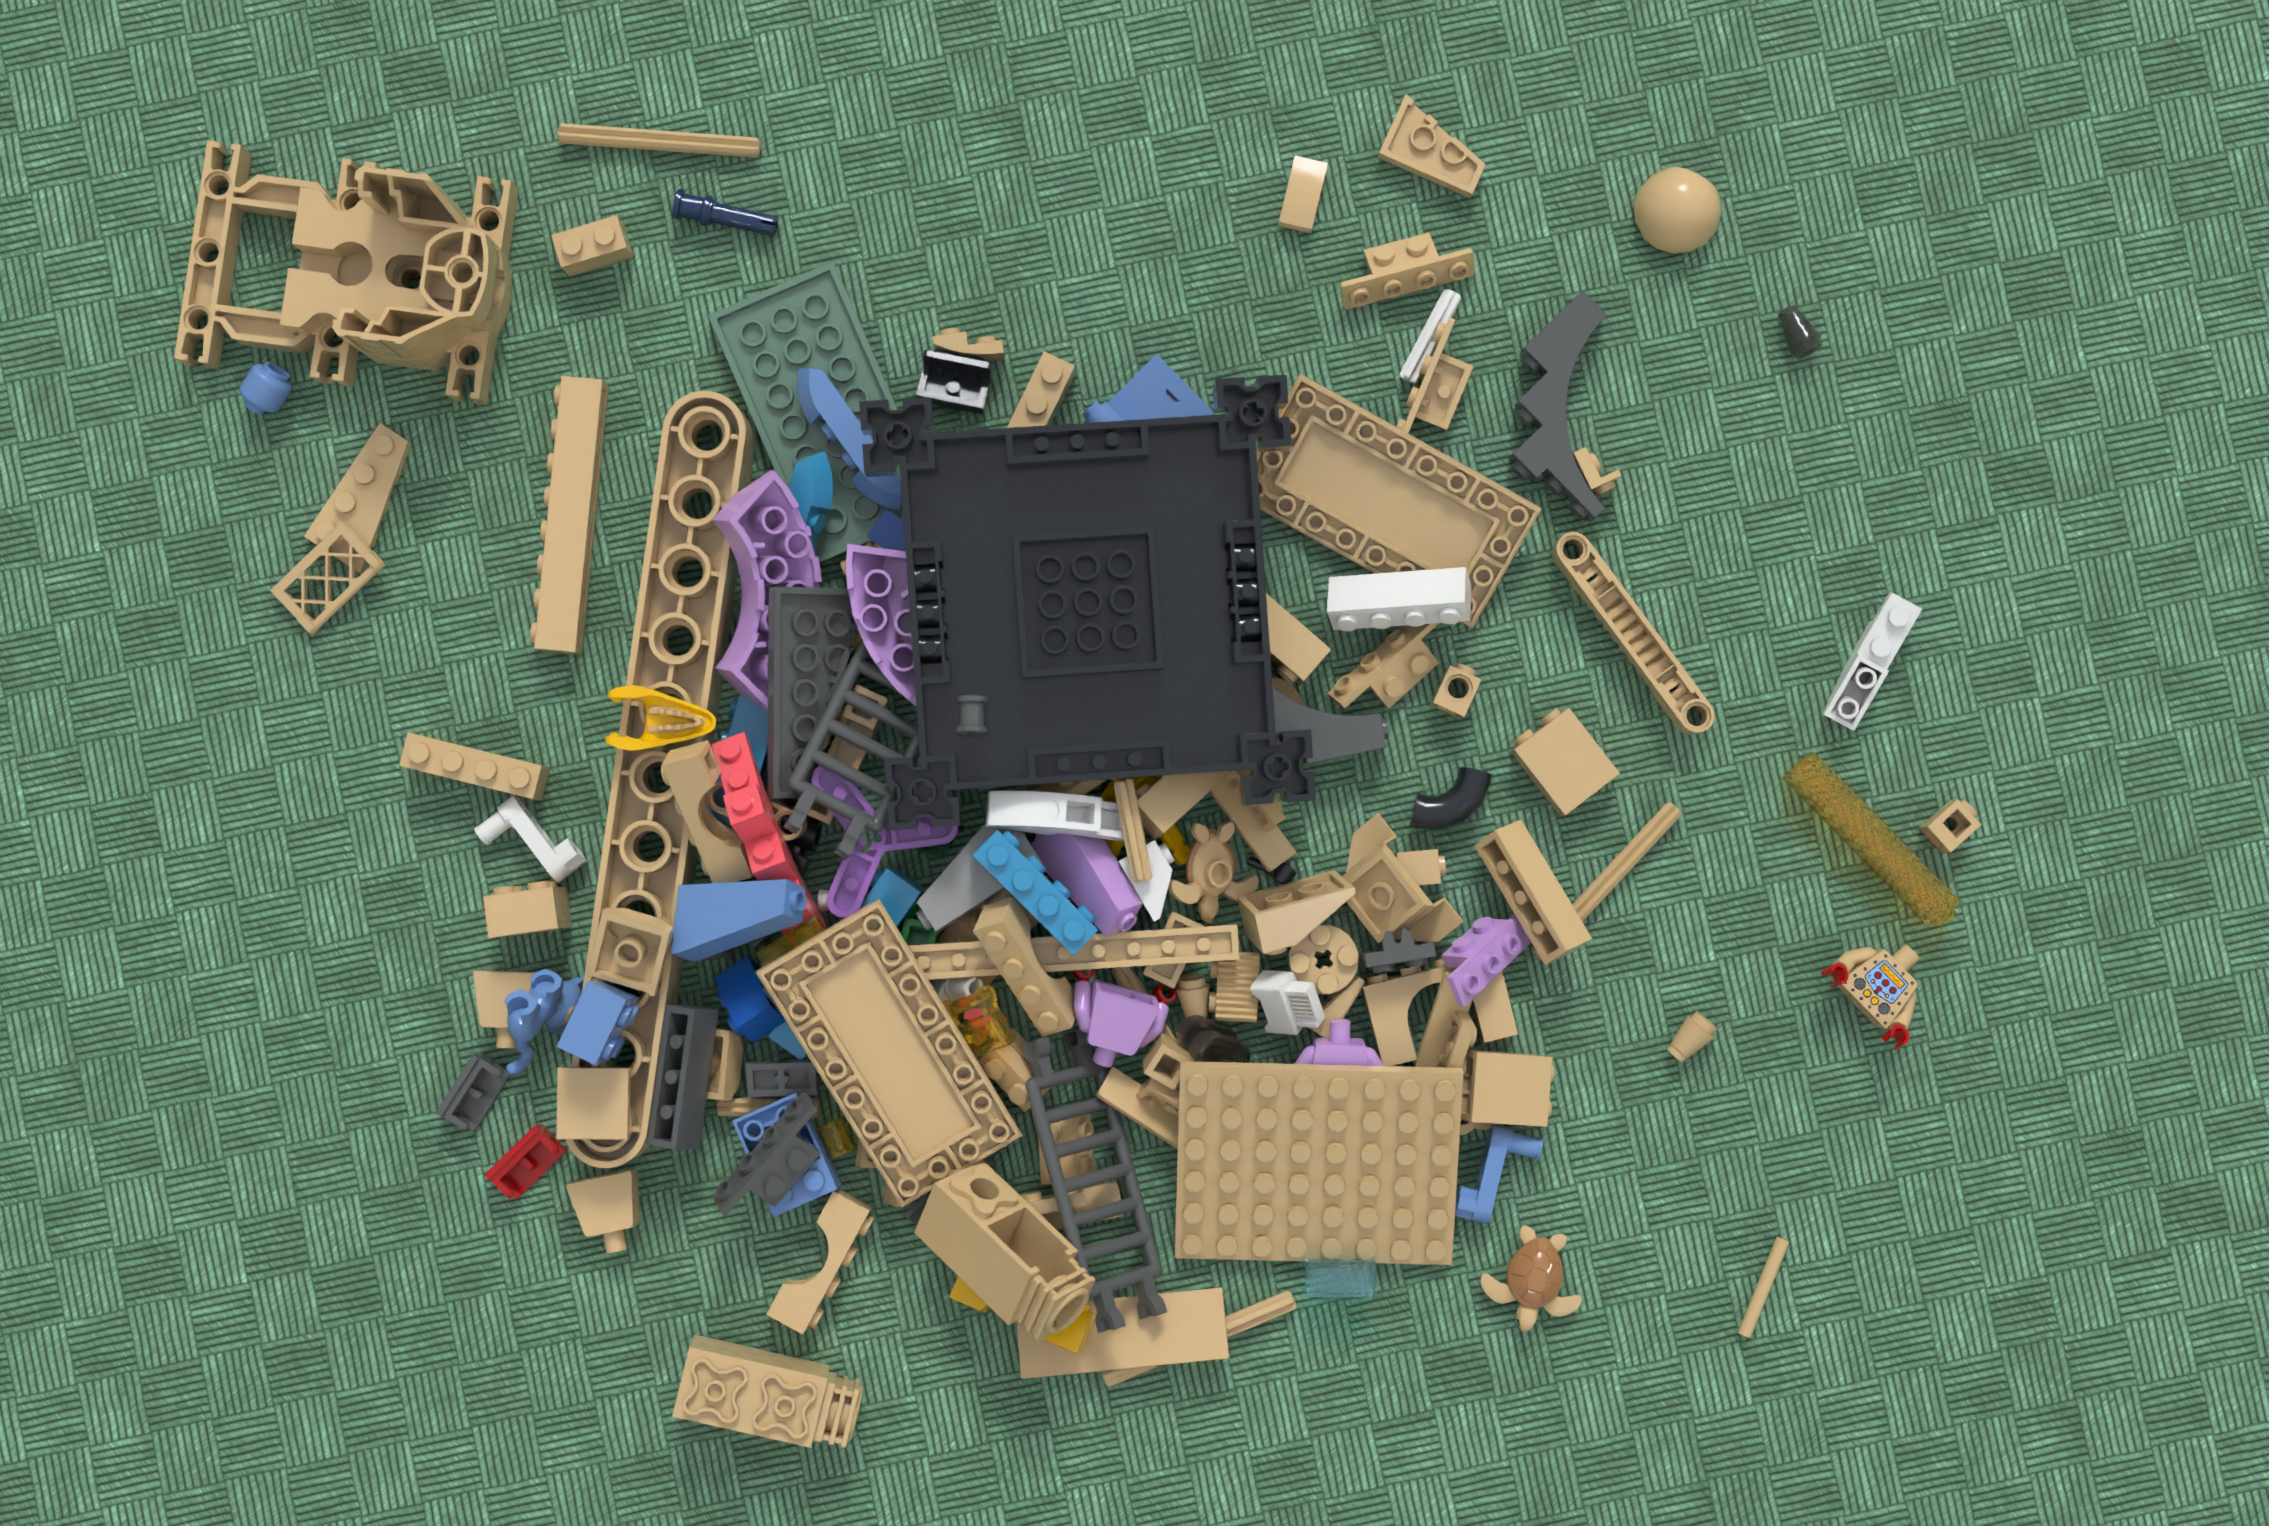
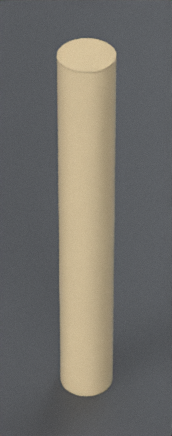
M1776 1236L1737 1333L1751 1338L1789 1241Z

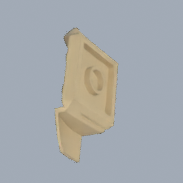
M1377 813L1353 833L1347 870L1342 877L1354 886L1356 894L1347 900L1346 903L1378 944L1382 943L1386 931H1391L1394 941L1400 939V932L1403 928L1408 930L1414 941L1439 942L1464 921L1445 897L1434 904L1429 900L1387 846L1397 836L1381 815Z

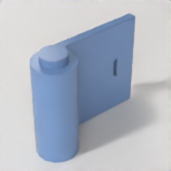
M1156 354L1109 402L1106 401L1100 404L1096 401L1086 410L1083 416L1086 418L1084 423L1203 416L1212 415L1214 412Z

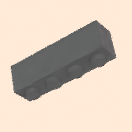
M666 1004L647 1137L648 1145L672 1150L700 1148L718 1009L695 1005Z

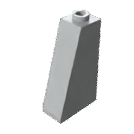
M985 823L920 897L917 903L921 910L916 912V915L926 930L933 927L938 934L1007 890L971 855L995 829L1001 834L1007 829L986 827ZM1008 830L1022 844L1017 850L1027 859L1033 855L1042 864L1023 832Z

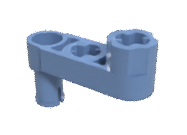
M1492 1124L1485 1145L1476 1187L1473 1189L1459 1186L1456 1193L1455 1216L1488 1224L1492 1215L1505 1156L1513 1153L1539 1160L1543 1148V1139L1515 1133L1513 1128Z

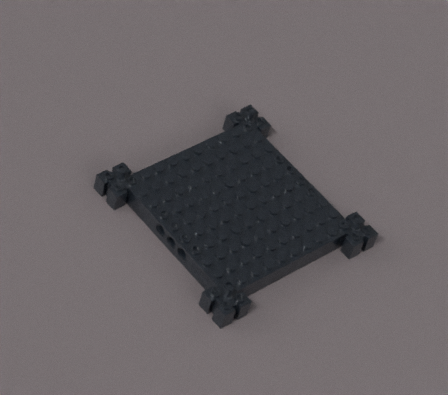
M1287 375L1258 376L1254 382L1255 387L1245 388L1244 377L1215 379L1213 383L1214 413L1225 412V414L935 433L923 432L934 431L931 397L902 399V410H890L888 400L859 401L861 431L863 435H872L873 444H862L864 474L866 477L895 476L894 465H900L920 767H915L914 757L884 759L886 787H897L898 801H887L889 830L919 828L918 817L930 816L932 827L961 825L959 796L949 797L948 790L1250 769V776L1240 777L1242 805L1273 803V793L1283 792V802L1316 800L1314 772H1303L1302 758H1313L1311 729L1279 732V742H1276L1256 442H1259V452L1287 451L1291 447L1290 418H1279L1278 409H1284L1288 404ZM977 695L988 697V704L984 707V726L988 728V734L962 735L955 733V727L959 726L960 706L956 703L957 696Z

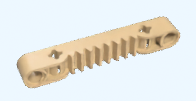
M1569 532L1559 538L1552 548L1554 563L1577 594L1594 611L1595 617L1603 623V628L1611 634L1612 640L1619 645L1621 652L1626 654L1629 663L1633 664L1636 672L1643 677L1644 683L1649 686L1653 696L1674 725L1682 733L1688 735L1708 730L1715 719L1711 704L1590 541L1578 532ZM1565 543H1573L1577 546L1579 550L1577 559H1569L1564 555L1563 546ZM1596 574L1597 577L1594 578L1592 581H1590L1589 583L1586 581L1591 576ZM1678 685V688L1673 690L1671 693L1669 692L1672 688ZM1690 708H1696L1701 713L1702 719L1698 726L1691 725L1687 720V712Z

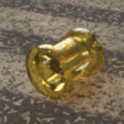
M845 1116L816 1128L817 1132L823 1135L830 1152L828 1154L829 1161L854 1151L858 1147L856 1143H852L844 1124L847 1121Z

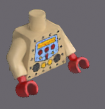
M1904 945L1893 956L1885 949L1874 950L1870 947L1849 950L1844 952L1832 966L1821 971L1822 976L1829 973L1832 974L1833 979L1831 981L1833 984L1830 987L1834 988L1837 986L1877 1028L1887 1029L1889 1027V1030L1881 1037L1884 1042L1893 1037L1896 1040L1895 1050L1908 1043L1910 1037L1907 1030L1913 1016L1917 998L1915 989L1918 983L1907 971L1920 959L1914 950Z

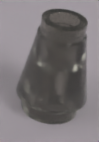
M1796 305L1790 306L1778 314L1789 351L1794 353L1797 359L1809 356L1822 346L1819 340L1821 335L1802 312L1798 310Z

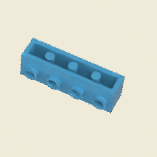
M995 829L971 855L1074 955L1098 931L1093 925L1097 918L1084 905L1077 909L1068 900L1072 895L1070 891L1058 880L1052 884L1043 875L1047 869L1033 855L1028 859L1017 850L1022 844L1008 830L1001 834Z

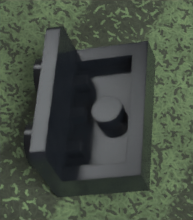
M925 350L923 369L916 398L931 397L932 405L983 414L992 379V364L975 356L965 358L952 355L945 350Z

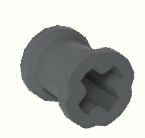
M977 695L957 696L956 703L960 706L959 726L955 727V733L962 735L988 734V728L984 726V707L988 704V697Z

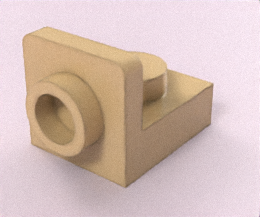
M1586 447L1573 453L1576 465L1587 486L1592 492L1595 491L1597 496L1616 487L1614 481L1622 476L1619 470L1600 477L1601 466L1594 453L1589 454Z

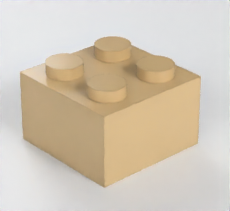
M556 881L528 883V890L522 891V886L493 888L494 895L483 896L488 938L510 937L572 928L567 887H557Z

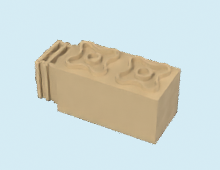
M983 1160L934 1183L914 1233L1007 1325L1016 1321L1020 1325L1023 1324L1026 1327L1025 1330L1028 1333H1032L1034 1339L1039 1342L1051 1334L1063 1331L1073 1322L1077 1321L1088 1303L1089 1294L1096 1279L1093 1276H1089L1085 1268L1078 1266L1079 1263L1075 1260L1078 1250Z
M694 1334L689 1346L672 1417L809 1448L812 1447L813 1441L821 1443L822 1440L829 1441L828 1445L839 1443L841 1444L840 1447L846 1448L847 1442L851 1441L863 1395V1387L860 1385L861 1379L855 1378V1381L849 1380V1376L837 1377V1373L829 1372L830 1365Z

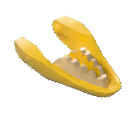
M628 685L614 688L608 692V698L615 703H619L622 700H638L645 707V728L641 737L631 738L628 735L621 737L618 733H611L605 737V743L619 749L629 751L643 750L686 741L706 735L713 731L716 726V718L708 710L646 687Z

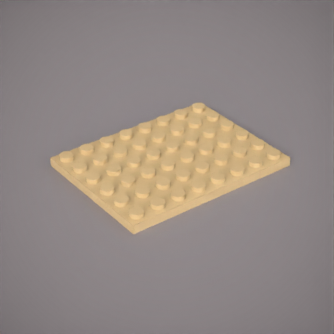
M1180 1061L1175 1258L1452 1265L1463 1069Z

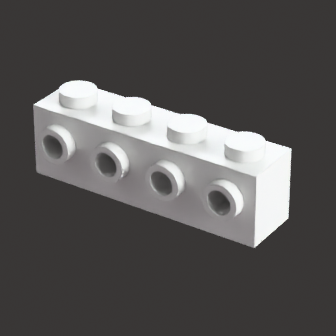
M1466 567L1329 577L1327 614L1333 630L1386 629L1390 626L1405 625L1419 627L1424 624H1456L1458 622L1470 621L1471 583Z

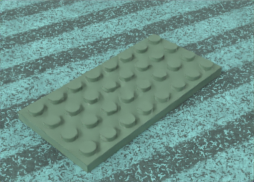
M832 261L709 314L710 322L774 470L789 488L796 463L823 451L827 455L833 478V499L831 509H825V525L819 533L816 543V557L819 558V563L823 564L846 554L847 544L864 546L872 541L867 535L885 510H890L903 520L902 506L900 511L883 507L867 498L854 486L851 480L860 471L857 467L852 471L840 455L845 451L839 440L832 443L820 427L826 423L824 420L810 425L799 401L797 390L798 369L813 368L824 371L860 423L859 401L888 400L890 410H898L834 262ZM894 465V471L900 478V465Z

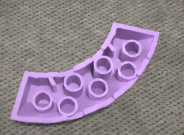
M770 470L736 493L712 519L732 549L739 570L742 592L741 610L735 635L728 650L715 669L740 694L766 712H768L769 587L819 588V582H822L819 558L815 556L810 538L812 535L809 526H806L798 509L800 505L774 470Z
M847 544V590L852 614L860 636L870 656L883 675L899 693L916 706L906 551Z

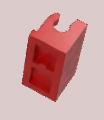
M541 1123L534 1126L484 1175L506 1197L510 1199L513 1196L517 1200L568 1150Z

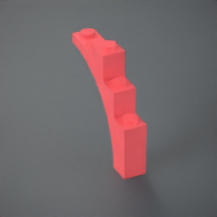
M745 732L713 743L712 748L722 770L720 777L725 792L723 798L730 824L745 845L752 874L757 881L788 879L806 888V907L803 910L802 923L780 930L793 947L812 933L817 935L826 930L822 912L819 911L817 904L806 887L782 835L765 791L749 738Z

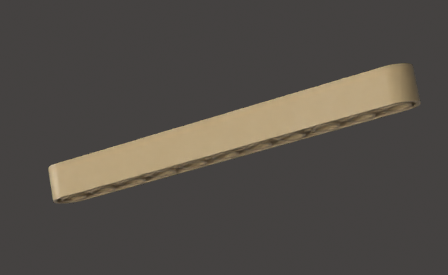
M696 391L677 400L667 412L663 423L626 686H642L669 696H678L683 701L708 710L715 716L717 722L723 676L715 667L727 651L738 566L728 541L712 519L736 493L750 485L755 453V435L748 419L729 398L717 392ZM709 425L720 427L723 436L719 446L709 451L699 449L696 440L700 430ZM697 493H708L713 500L711 512L701 519L691 518L687 512V504L690 498ZM689 560L699 561L703 567V576L700 582L692 587L681 586L677 578L680 566ZM688 628L692 632L694 639L692 648L684 655H673L668 648L670 634L676 629ZM638 700L623 701L619 729L621 737L628 735L631 738H639L642 736L645 728L646 714L642 702ZM715 729L697 738L643 750L629 751L617 748L582 992L587 981L600 980L596 977H587L601 914L605 908L631 909L636 902L643 900L652 906L654 917L665 920L674 928L679 885L694 884L698 849L689 840L688 826L684 817L680 816L675 808V797L671 788L663 793H656L651 789L648 777L650 771L656 765L663 763L670 750L709 740L712 747ZM650 832L659 834L664 842L663 854L653 862L643 859L639 852L641 838ZM672 944L668 949L656 995L650 996L646 992L641 994L636 1006L640 1007L639 1013L631 1027L626 1025L620 1037L628 1041L633 1046L635 1052L634 1061L628 1067L631 1068L630 1139H565L572 1153L579 1160L597 1168L617 1167L639 1157L651 1146L647 1144L665 1007L666 1004L677 1005L683 958L671 954ZM606 981L612 985L619 987V984ZM574 1055L571 1067H617L611 1059L608 1062L594 1065Z

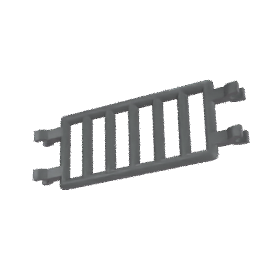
M863 640L859 643L789 778V788L801 795L783 827L796 834L801 829L813 802L851 820L833 853L844 860L851 856L864 828L874 833H879L883 829L888 819L887 801H897V787H886L882 782L821 751L820 749L829 732L883 761L887 758L914 757V764H916L920 756L918 725L851 690L859 674L862 673L899 693L883 675L879 667L867 661L869 652ZM844 703L913 738L904 756L837 721L836 718ZM813 763L882 798L874 816L804 781Z
M1079 1029L1076 1032L1063 1035L1066 1046L1073 1053L1076 1065L1073 1068L1053 1072L1049 1059L1051 1047L1048 1037L1022 1044L1021 1047L1025 1058L1030 1061L1034 1077L1026 1080L1025 1088L1066 1239L1078 1250L1075 1260L1079 1263L1078 1266L1085 1268L1090 1276L1087 1265L1088 1261L1140 1245L1143 1250L1147 1266L1094 1283L1089 1299L1093 1298L1097 1311L1095 1322L1097 1332L1100 1333L1126 1326L1122 1313L1116 1308L1112 1291L1135 1284L1139 1298L1137 1303L1139 1319L1166 1313L1167 1309L1164 1300L1157 1293L1154 1278L1161 1275L1162 1267L1119 1111L1098 1097L1050 1110L1045 1108L1041 1093L1042 1089L1091 1077H1096L1098 1088H1100L1108 1074L1107 1067L1101 1066L1092 1060L1091 1045L1087 1043L1085 1033ZM1105 1110L1110 1130L1055 1145L1050 1124ZM1114 1144L1119 1164L1064 1179L1059 1158ZM1123 1177L1128 1198L1073 1213L1069 1192ZM1132 1211L1137 1232L1083 1248L1077 1227Z

